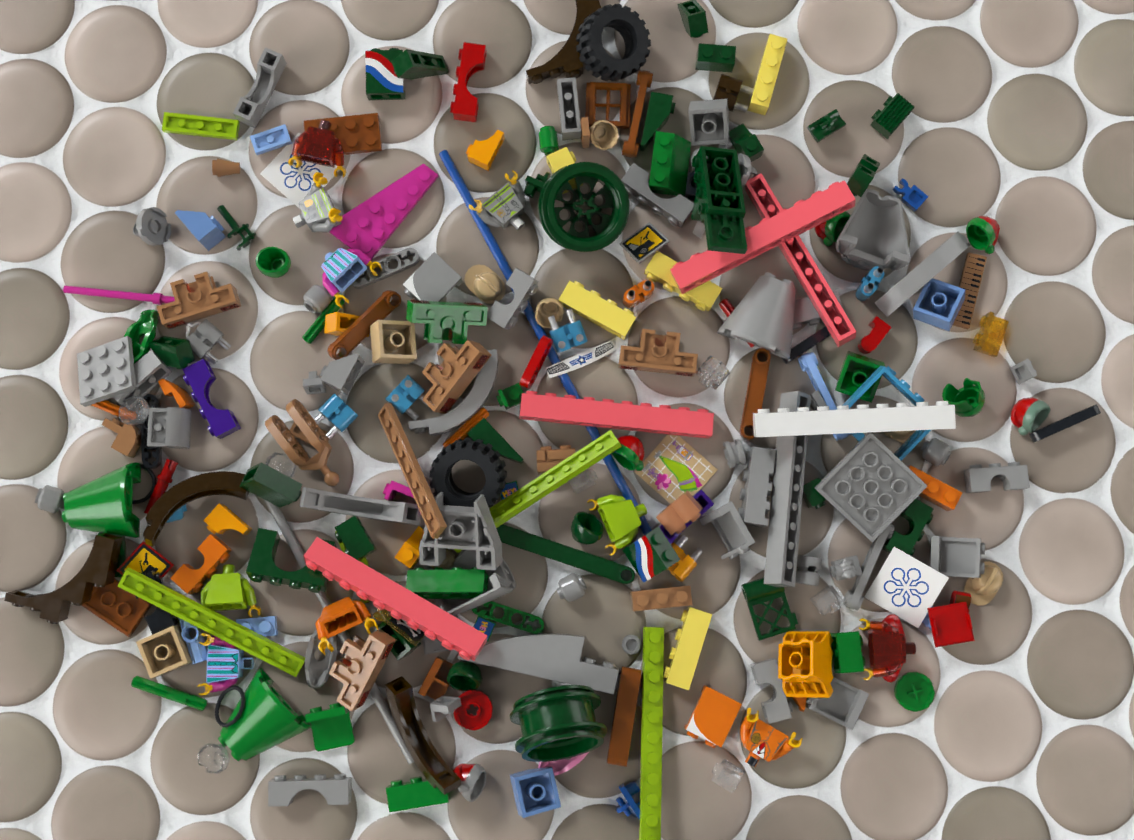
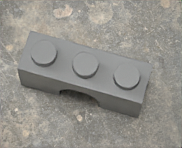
M515 268L506 283L514 291L513 301L505 305L495 300L487 313V318L504 329L510 330V328H513L518 321L519 313L526 309L529 297L536 293L539 281L522 270Z
M1020 462L1008 463V466L1001 467V463L989 464L988 468H982L981 464L970 465V469L964 470L966 493L991 491V480L994 476L1002 480L1004 491L1030 488L1027 465H1020Z
M772 658L750 664L755 683L758 685L769 683L773 687L772 698L761 702L765 721L770 724L792 718L791 712H793V707L790 700L787 701L782 688V680L778 678V662L776 659Z

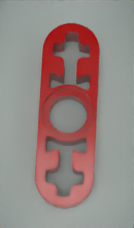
M545 335L542 336L521 377V386L527 389L532 387L552 347L553 339Z

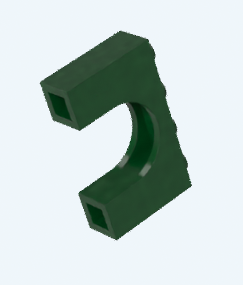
M258 528L246 569L250 580L258 583L267 581L275 586H281V584L289 585L293 589L306 588L314 593L326 592L329 580L319 570L313 571L306 565L302 569L292 572L278 568L275 565V555L280 541L278 531ZM324 540L325 542L336 547V543L334 541Z

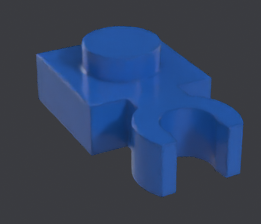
M902 178L899 183L903 188L900 189L898 186H895L893 191L896 194H902L903 198L901 201L915 212L928 196L916 185L910 188L908 182Z

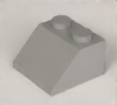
M728 99L691 101L688 112L692 146L729 143Z
M356 353L331 361L328 366L325 365L323 367L320 380L326 385L348 395L365 361Z

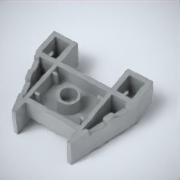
M440 492L434 499L447 527L438 539H432L425 524L423 538L419 545L420 565L439 566L445 560L446 548L476 550L477 569L496 570L502 563V543L484 495L481 494L475 500L474 507L444 505L443 492Z

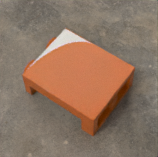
M704 685L696 707L684 728L688 730L687 735L695 739L701 737L705 739V744L713 748L716 745L722 748L742 704Z

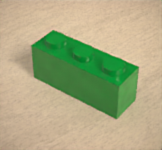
M422 776L410 778V782L404 783L402 780L391 781V785L386 787L389 813L449 803L450 793L444 795L438 787L433 788L427 779H422Z

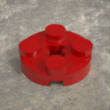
M480 690L463 692L458 697L461 700V706L454 710V718L465 729L479 730L486 726L492 717V702ZM471 704H473L474 707L477 706L479 708L476 711L477 715H473V713H468Z

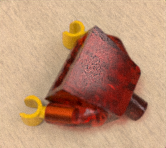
M321 120L319 128L308 127L307 131L294 140L293 158L288 160L290 166L296 160V168H299L302 165V161L332 168L336 165L337 168L334 170L335 177L338 176V170L343 172V177L347 173L343 167L344 150L341 141L336 137L335 132L330 131L331 123L329 121Z
M863 618L859 620L866 622V627H859V629L868 632L870 668H864V671L869 672V677L863 678L864 680L872 679L873 676L875 678L890 676L900 669L902 663H906V654L916 653L915 643L905 642L904 634H899L898 629L887 622H870Z

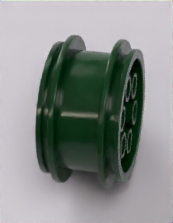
M578 162L556 171L544 184L538 201L539 219L547 235L558 245L579 252L597 251L613 243L624 230L630 210L628 193L621 179L609 168L593 162ZM573 178L575 179L576 190H573L568 182ZM600 182L603 187L595 193L593 189L596 183ZM582 183L588 185L589 190L586 194L580 191ZM565 190L571 193L569 201H565L562 197V193ZM597 195L603 198V203L600 206L596 205L594 201ZM555 200L564 203V207H554ZM585 202V206L591 207V209L584 210L583 213V210L576 207V205H583ZM601 208H612L611 216L601 213ZM562 209L568 211L569 215L566 220L560 218L559 214ZM594 214L600 216V222L597 225L592 222ZM570 221V228L566 232L562 227ZM577 221L583 224V229L580 232H577L574 228ZM589 225L592 226L596 235L591 237L589 236Z
M565 685L539 690L520 698L514 703V710L510 713L511 722L520 725L522 731V738L515 743V750L521 753L524 760L547 762L575 757L598 748L604 743V736L607 734V727L602 723L596 722L594 710L601 704L600 696L595 694L594 690L588 686Z

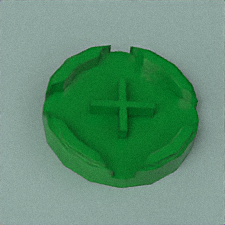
M907 672L896 681L894 688L895 698L904 709L918 712L927 709L933 702L935 691L931 680L926 675L918 672Z

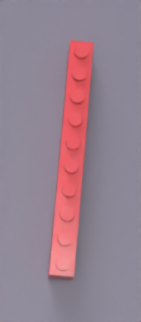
M762 173L746 182L745 191L762 219L766 217L771 218L783 209ZM799 235L778 245L837 346L840 347L855 339V328Z
M845 180L840 183L834 182L828 189L815 192L805 201L803 199L799 200L793 207L789 209L784 208L778 211L775 216L762 219L758 225L746 227L747 251L745 254L708 251L707 249V251L701 254L696 253L685 262L676 263L670 269L671 274L681 294H684L855 207L856 199Z
M526 391L521 396L519 419L706 439L712 437L714 413H709L707 409L690 411L688 407L671 409L669 405L652 407L650 403L633 405L631 401L614 403L612 399L595 401L593 397L576 399L574 395L556 397L557 394L554 393L537 395L535 391Z
M316 537L304 554L305 565L311 570L316 571L317 569L328 580L332 581L334 579L338 581L342 588L348 591L350 589L355 591L359 598L372 601L376 608L389 611L393 618L397 620L403 619L408 622L407 625L414 630L420 629L425 632L424 635L429 639L439 640L442 642L441 645L448 650H456L459 652V656L469 661L471 659L475 661L487 642L486 634Z

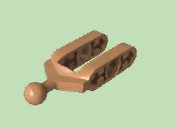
M293 399L286 405V411L319 453L309 459L305 450L278 416L273 415L267 419L265 426L295 465H298L301 470L320 469L325 476V483L328 486H336L339 483L340 477L336 472L330 471L326 465L332 449L328 438L303 404Z

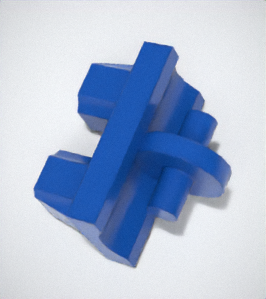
M635 781L625 786L622 783L618 787L627 801L624 802L621 796L617 798L616 801L620 806L616 808L617 813L624 812L628 817L632 814L628 808L631 806L640 820V800L635 802L632 798L640 789Z

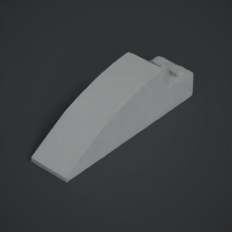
M542 633L503 638L485 644L475 661L469 659L470 662L571 685H584L591 687L593 690L614 694L619 672L615 664L603 661V664L595 663V659L584 657L581 660L585 637L571 634ZM458 654L457 659L465 660Z

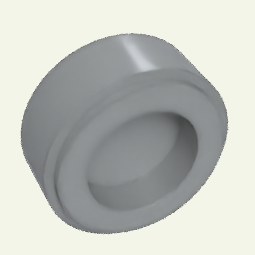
M627 635L622 640V648L627 654H636L641 649V640L635 635Z

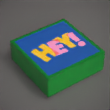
M517 481L506 483L500 495L501 500L519 490Z
M478 616L473 627L486 634L487 641H489L496 623Z

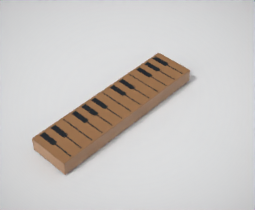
M970 252L966 255L959 288L965 289V300L953 326L967 330L970 328L987 259L985 256Z

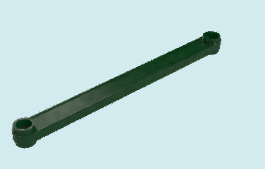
M504 524L496 528L502 543L623 584H629L635 578L634 570L628 566ZM623 570L631 572L632 576L629 581H624L621 578Z

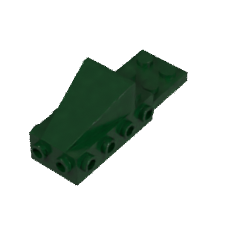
M701 146L696 156L692 159V167L695 168L694 182L697 185L691 218L705 224L708 251L745 254L747 243L743 218L746 211L737 150Z

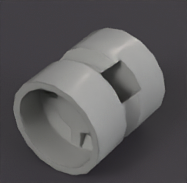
M798 555V570H796L795 583L818 586L820 575L817 574V571L821 570L822 559Z

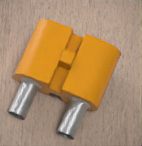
M685 535L676 544L674 542L671 544L680 560L666 569L680 582H683L697 566L696 560L703 553L700 548H697L691 556L686 555L684 550L681 549L688 540Z

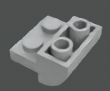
M177 407L149 408L147 446L190 449L192 411Z

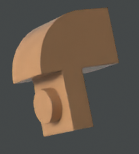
M105 418L102 425L118 433L111 448L134 458L141 446V432L139 428L127 420L123 423L116 418L112 420Z

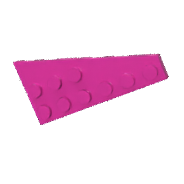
M423 163L342 216V224L334 226L329 233L350 249L361 250L372 260L437 180L438 174Z

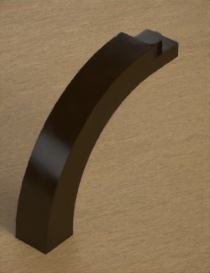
M227 471L203 473L181 481L170 488L155 502L145 517L147 524H149L143 533L145 543L154 547L169 518L182 506L193 500L211 495H229L246 500L250 492L239 487L245 474Z
M403 676L385 684L389 706L398 731L424 777L433 788L438 787L444 795L461 786V779L439 755L422 724L414 699L413 687Z

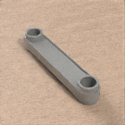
M892 524L872 542L861 567L862 575L857 576L852 590H848L844 596L843 604L846 607L857 611L861 607L864 599L862 593L886 539L889 540L893 534L895 526Z

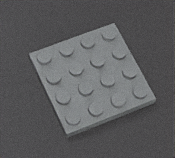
M868 432L822 479L815 489L873 542L920 495L927 485L871 432Z

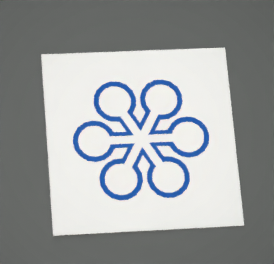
M298 133L291 140L292 144L287 145L260 174L300 209L299 202L309 193L314 183L313 175L316 172L323 173V177L327 178L328 184L334 177V170L337 168V165L333 162L332 168L302 161L301 167L296 168L297 162L294 160L293 165L290 166L288 160L293 158L296 143H301L299 158L302 160L306 154L305 137Z
M894 547L864 597L919 628L928 613L927 608L932 607L949 577Z

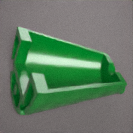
M129 463L64 493L63 521L68 522L73 529L133 538L140 537V519L132 513L133 484L141 483L140 463Z
M262 668L256 672L244 692L245 706L240 718L233 725L223 727L220 731L221 736L218 737L223 746L230 748L232 751L231 755L237 761L241 759L249 760L311 728V723H306L305 716L301 711L296 713L272 686L274 681ZM241 699L239 700L238 704L234 708L226 723L232 721L237 715L240 708Z

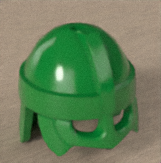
M966 378L963 381L964 387L959 390L952 384H947L943 389L942 397L944 401H948V405H955L956 415L960 417H973L981 412L985 403V393L981 388L980 382Z

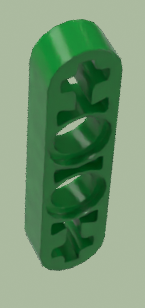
M493 601L483 604L486 607H489V603L493 604L490 609V616L486 615V610L478 612L477 607L472 609L473 613L478 616L532 634H538L544 628L542 618ZM496 607H501L504 610L502 618L494 617L493 610ZM515 613H519L523 617L522 623L518 625L514 624L511 620L512 615ZM526 616L530 617L528 621L534 622L535 619L539 620L541 628H537L534 631L531 625L527 624V628L522 627L526 622Z

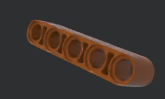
M623 666L621 668L607 764L627 767L641 680V669Z

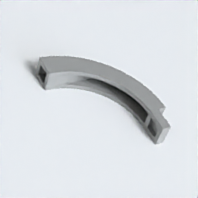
M956 232L874 304L888 317L970 246L967 238Z
M497 349L487 350L491 357L478 372L474 386L461 404L450 412L435 418L408 421L409 429L414 431L415 434L426 433V429H429V434L436 436L453 431L464 425L484 406L494 388L498 373Z
M306 487L302 489L299 506L419 525L421 517L420 510L416 504L364 498Z

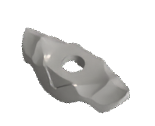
M316 629L310 638L305 656L306 680L311 688H320L327 682L330 675L329 672L337 656L335 635L327 638V641L334 648L333 652L327 647L325 649V658L322 660L315 659L314 654L319 649L318 644L321 642L318 639Z

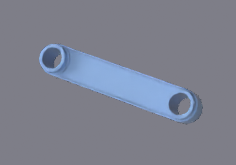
M810 352L801 355L798 358V363L802 371L807 372L815 391H819L826 405L829 406V410H837L817 368L818 360L815 354ZM844 433L832 435L835 438V440L838 441L847 438L851 434Z

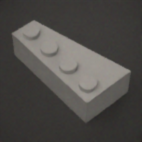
M753 446L750 448V451L746 452L745 460L748 462V467L743 472L742 481H745L744 489L741 488L740 500H742V507L738 508V513L745 525L761 528L768 526V519L765 518V515L770 510V502L767 500V496H770L772 491V481L769 479L774 473L776 450Z

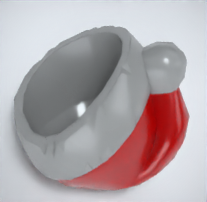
M459 764L453 770L461 779V786L457 788L467 801L473 802L484 789L486 782L485 769L480 764Z

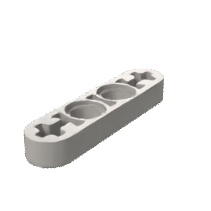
M406 248L376 261L380 263L382 268L381 274L377 277L371 275L370 267L367 265V269L364 272L367 271L370 280L364 277L366 275L363 272L359 276L360 278L364 277L361 279V283L353 282L352 286L361 289L413 267L419 262V254L413 248ZM411 253V255H415L413 257L414 260L410 261L409 259H406L408 258L407 254ZM399 257H402V259L404 260L403 262H404L405 265L402 266V263H401V260L399 259ZM389 261H398V267L396 269L388 268Z

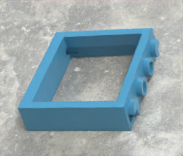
M880 365L843 405H849L850 409L881 375L914 406H916V402H924L925 400L918 393L913 394L909 390L910 385L903 379L899 381L895 377L897 373L889 366ZM916 430L894 455L902 461L931 430ZM850 433L859 442L865 436L863 433Z

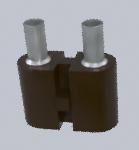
M721 74L713 100L728 99L729 111L733 112V109L746 112L748 106L736 102L738 94L742 91L752 95L754 88L742 85V80Z

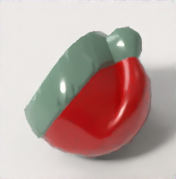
M1023 398L1013 406L1011 421L1018 427V432L1025 436L1039 428L1048 417L1051 409L1048 404L1037 398Z

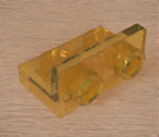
M991 311L983 315L979 322V326H981L980 331L973 340L975 344L973 350L997 357L1009 321L994 316V312Z

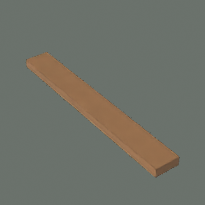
M385 403L378 414L379 420L432 539H438L447 525L392 403Z

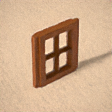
M587 82L585 117H588L589 127L598 121L595 120L596 107H606V120L617 128L626 129L630 127L631 84ZM596 90H607L606 103H596ZM610 90L620 91V104H610ZM610 107H620L619 121L609 120Z

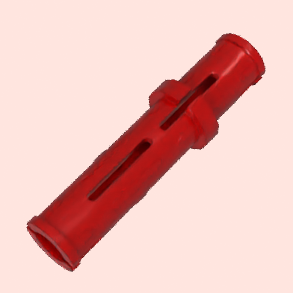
M166 459L161 474L157 476V484L144 513L148 514L155 502L166 492L169 483L173 481L171 478L178 462Z

